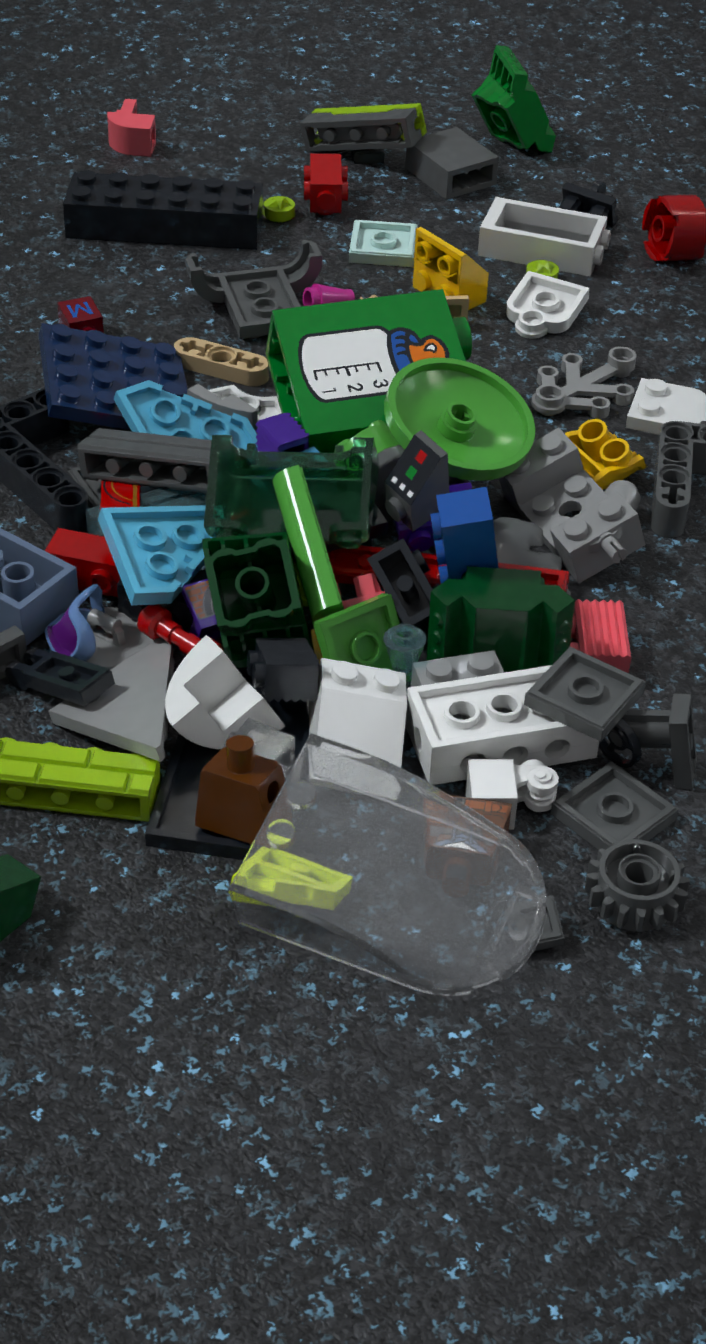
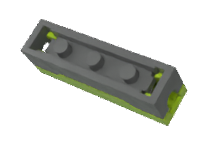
M421 103L317 108L299 123L307 152L412 148L427 133ZM314 128L318 130L316 134L314 133Z

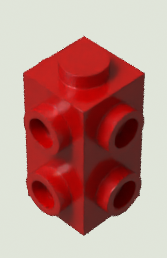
M310 153V166L304 165V200H310V213H319L321 215L341 213L342 201H348V167L342 166L341 154Z
M58 528L45 551L77 568L78 590L84 591L88 587L97 584L102 589L103 595L118 597L117 583L121 578L105 537Z

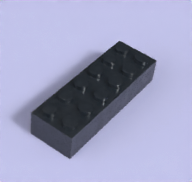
M90 170L74 172L63 202L65 238L257 250L263 221V183H255L251 180H240L238 182L223 181L219 178L200 180L191 179L187 176L166 178L155 174L132 176L122 172L99 174Z

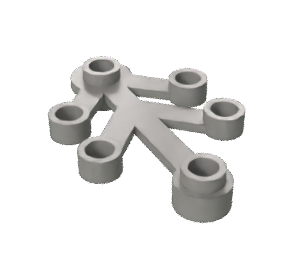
M614 347L609 351L607 364L580 377V372L582 370L583 358L575 353H567L562 356L561 371L566 374V385L563 387L557 386L559 375L557 368L548 365L541 366L537 374V383L540 386L532 395V407L544 416H554L565 409L588 410V414L591 417L604 419L609 416L610 401L605 397H612V401L620 406L632 404L634 388L631 385L623 383L605 385L599 383L612 376L619 378L629 376L630 372L635 369V351L628 347ZM580 395V396H596V397H592L591 399H589V398H577V397H574V396Z

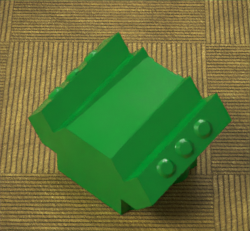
M495 45L489 75L482 85L471 94L490 134L502 142L512 143L519 149H528L535 143L539 151L552 153L556 135L548 124L549 119L536 90L528 80V74L508 46Z

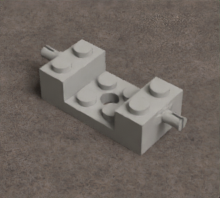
M559 427L533 442L525 461L518 469L504 477L498 478L506 499L525 521L533 522L543 530L545 545L553 554L562 558V565L578 583L585 581L614 563H620L621 559L623 561L629 554L646 545L638 513L618 491L608 496L583 469L578 448ZM571 511L580 512L572 518L564 516L566 513Z

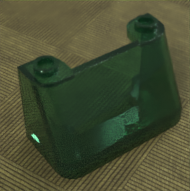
M212 435L204 528L207 534L217 538L287 532L272 481L274 476L280 471L299 465L303 469L324 543L336 544L338 547L345 549L359 548L361 543L368 541L370 537L378 482L379 458L374 438L353 437V446L348 451L344 450L343 445H335V453L262 452L258 451L256 444L247 443V450L233 445L232 435Z

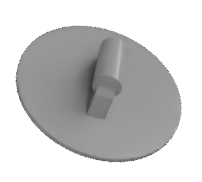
M103 607L105 613L94 608L89 612L87 622L93 630L96 649L94 655L86 662L113 669L154 641L138 630V620L129 618L124 613L119 612L118 608Z

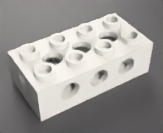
M552 665L421 685L407 689L405 727L429 786L466 780L468 759H513L514 765H521L527 760L536 759L542 761L545 766L597 758L599 741L524 705L525 693Z

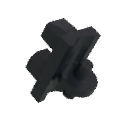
M596 181L590 188L566 182L562 187L563 200L559 208L608 217L607 225L615 226L618 221V217L615 214L617 200L613 198V195L606 193V183Z

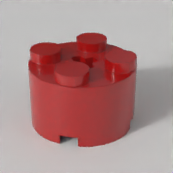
M662 195L648 202L643 215L642 231L648 230L649 241L643 242L649 257L654 261H685L703 258L706 245V208L698 196Z

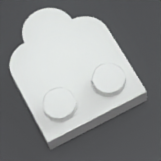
M528 271L507 300V318L515 323L516 332L525 338L536 339L543 337L547 333H562L570 328L588 301L590 288Z
M641 378L627 415L626 428L660 435L661 426L670 421L706 424V394L695 388L665 383L660 379Z

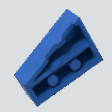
M487 487L436 495L438 512L431 513L430 517L434 539L441 538V540L434 541L440 583L442 584L448 579H461L462 574L467 570V566L498 568L494 523Z

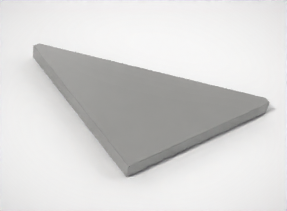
M162 638L156 639L110 670L112 671L115 684L103 692L96 701L82 706L64 700L50 709L49 714L52 723L160 762L163 761L165 758L164 741L167 739L169 723L165 711V698L174 673L175 660L173 652L176 649V645L170 644Z

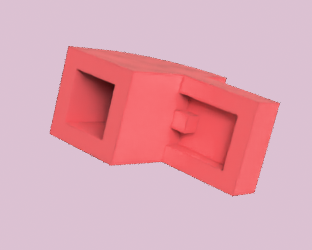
M125 99L121 110L107 112L109 145L112 149L122 154L151 157L156 145L155 115L137 114V99Z

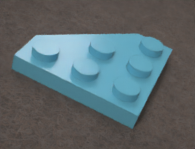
M150 380L118 390L115 393L114 401L132 432L233 442L237 464L256 458L258 453L255 450L258 447L255 444L258 441L256 439L257 433L247 417L234 412L232 416L211 408L212 404L184 394L183 397L162 390L163 385Z
M215 505L101 508L98 522L131 606L171 604L181 593L183 587L188 585L205 565L202 539L225 537L227 533Z

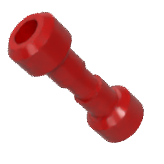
M160 604L146 606L138 616L137 627L140 632L153 640L162 638L170 644H175L186 655L201 640V638L193 633L184 631L181 625L172 620V613ZM212 639L224 651L223 645Z

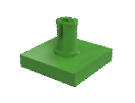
M380 594L312 622L323 658L403 672L406 676L412 674V663L391 594Z

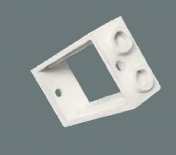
M495 197L480 226L478 256L525 265L535 260H547L555 263L559 267V271L591 277L595 265H601L604 249L607 250L609 246L611 230L606 229L608 217Z

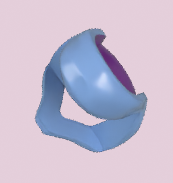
M97 584L88 587L80 593L67 611L60 614L45 628V636L52 651L83 661L89 660L94 655L96 640L93 630L87 622V616L92 609L78 607L90 597L91 608L105 613L102 603V589Z

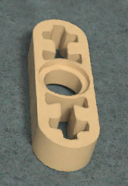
M194 337L179 339L174 344L176 353L181 356L183 369L246 386H260L269 379L268 361L262 355Z

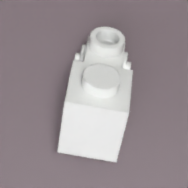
M468 759L465 795L467 798L512 804L509 830H514L517 803L524 801L525 805L535 812L550 810L552 802L556 800L559 777L552 768L545 766L542 761L536 759L527 760L521 765H514L513 759Z

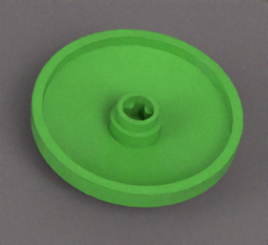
M427 358L410 363L394 376L384 400L386 423L399 445L405 450L414 434L422 430L448 453L449 476L458 479L484 481L504 477L522 465L534 442V419L521 395L495 373L467 361L453 358Z

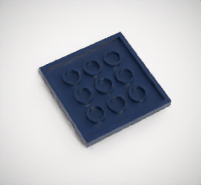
M41 323L39 343L48 417L131 430L114 401L116 391L150 380L163 385L162 390L183 397L184 394H187L188 388L181 356L168 343L161 342L155 344L139 341L130 336L122 338L106 335L97 330L84 331L70 328L64 324L51 325Z

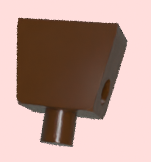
M236 735L226 741V747L222 748L201 771L195 826L272 850L293 826V816L282 766L277 761L255 755L254 740L251 737Z

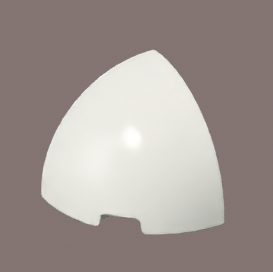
M207 635L182 660L169 683L165 698V711L168 721L179 734L195 744L212 749H222L226 747V741L236 735L249 736L254 740V744L285 727L267 701L245 680L224 651Z

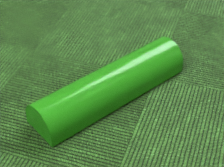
M299 465L286 468L277 473L272 482L311 618L314 622L341 611L344 607L303 469Z

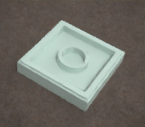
M354 220L349 249V263L413 267L417 224Z

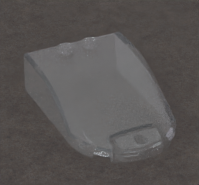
M310 733L229 887L239 924L410 989L440 996L474 993L473 989L488 985L497 980L503 982L512 976L527 962L535 951L542 936L546 920V890L543 876L532 854L516 837L424 779L386 760Z

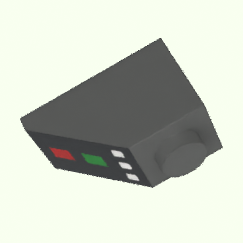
M422 430L414 434L385 481V507L387 512L395 521H402L412 532L431 520V513L438 512L436 495L449 493L448 453Z

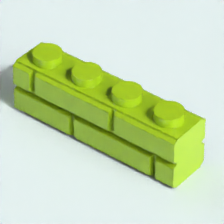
M8 737L0 738V805L149 822L160 790V761L137 753L110 752L97 747L83 749L60 746L52 742L39 744L16 741Z

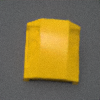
M600 419L587 420L578 430L565 433L578 448L583 469L602 490L607 489L612 482L623 480L634 472L646 468L644 458L640 454L637 455L635 451L632 452L626 440L617 438V435L610 433L605 422Z

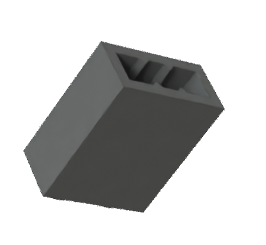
M453 127L422 136L412 148H406L405 168L447 200L496 185L499 157L458 127Z

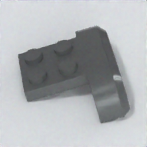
M302 240L300 253L296 259L282 266L213 274L205 272L199 266L196 253H191L185 258V265L192 286L198 295L211 302H225L239 338L256 339L269 334L272 310L301 307L295 293L309 287L316 280L322 268L323 255L315 242Z

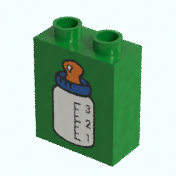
M439 289L272 310L266 357L281 413H291V417H295L298 425H302V429H306L305 433H309V448L314 446L330 465L334 467L337 459L334 455V450L341 441L351 439L362 430L368 428L374 421L382 420L386 423L384 400L394 376L403 367L427 358L469 360L472 353V336L469 323L464 316H451L444 290Z

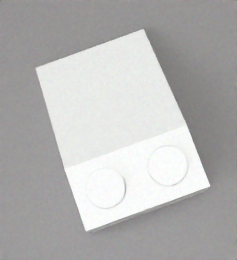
M321 658L317 699L314 702L309 699L310 787L397 801L407 711L405 673L354 664L347 661Z

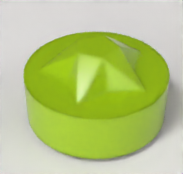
M284 196L270 197L264 201V216L273 222L289 221L295 216V202L291 198Z
M535 260L528 263L526 267V273L531 271L556 279L559 276V267L551 261Z

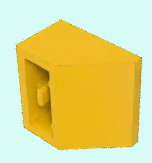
M422 227L416 228L413 288L420 292L443 289L445 296L468 295V310L485 303L489 273L464 252Z

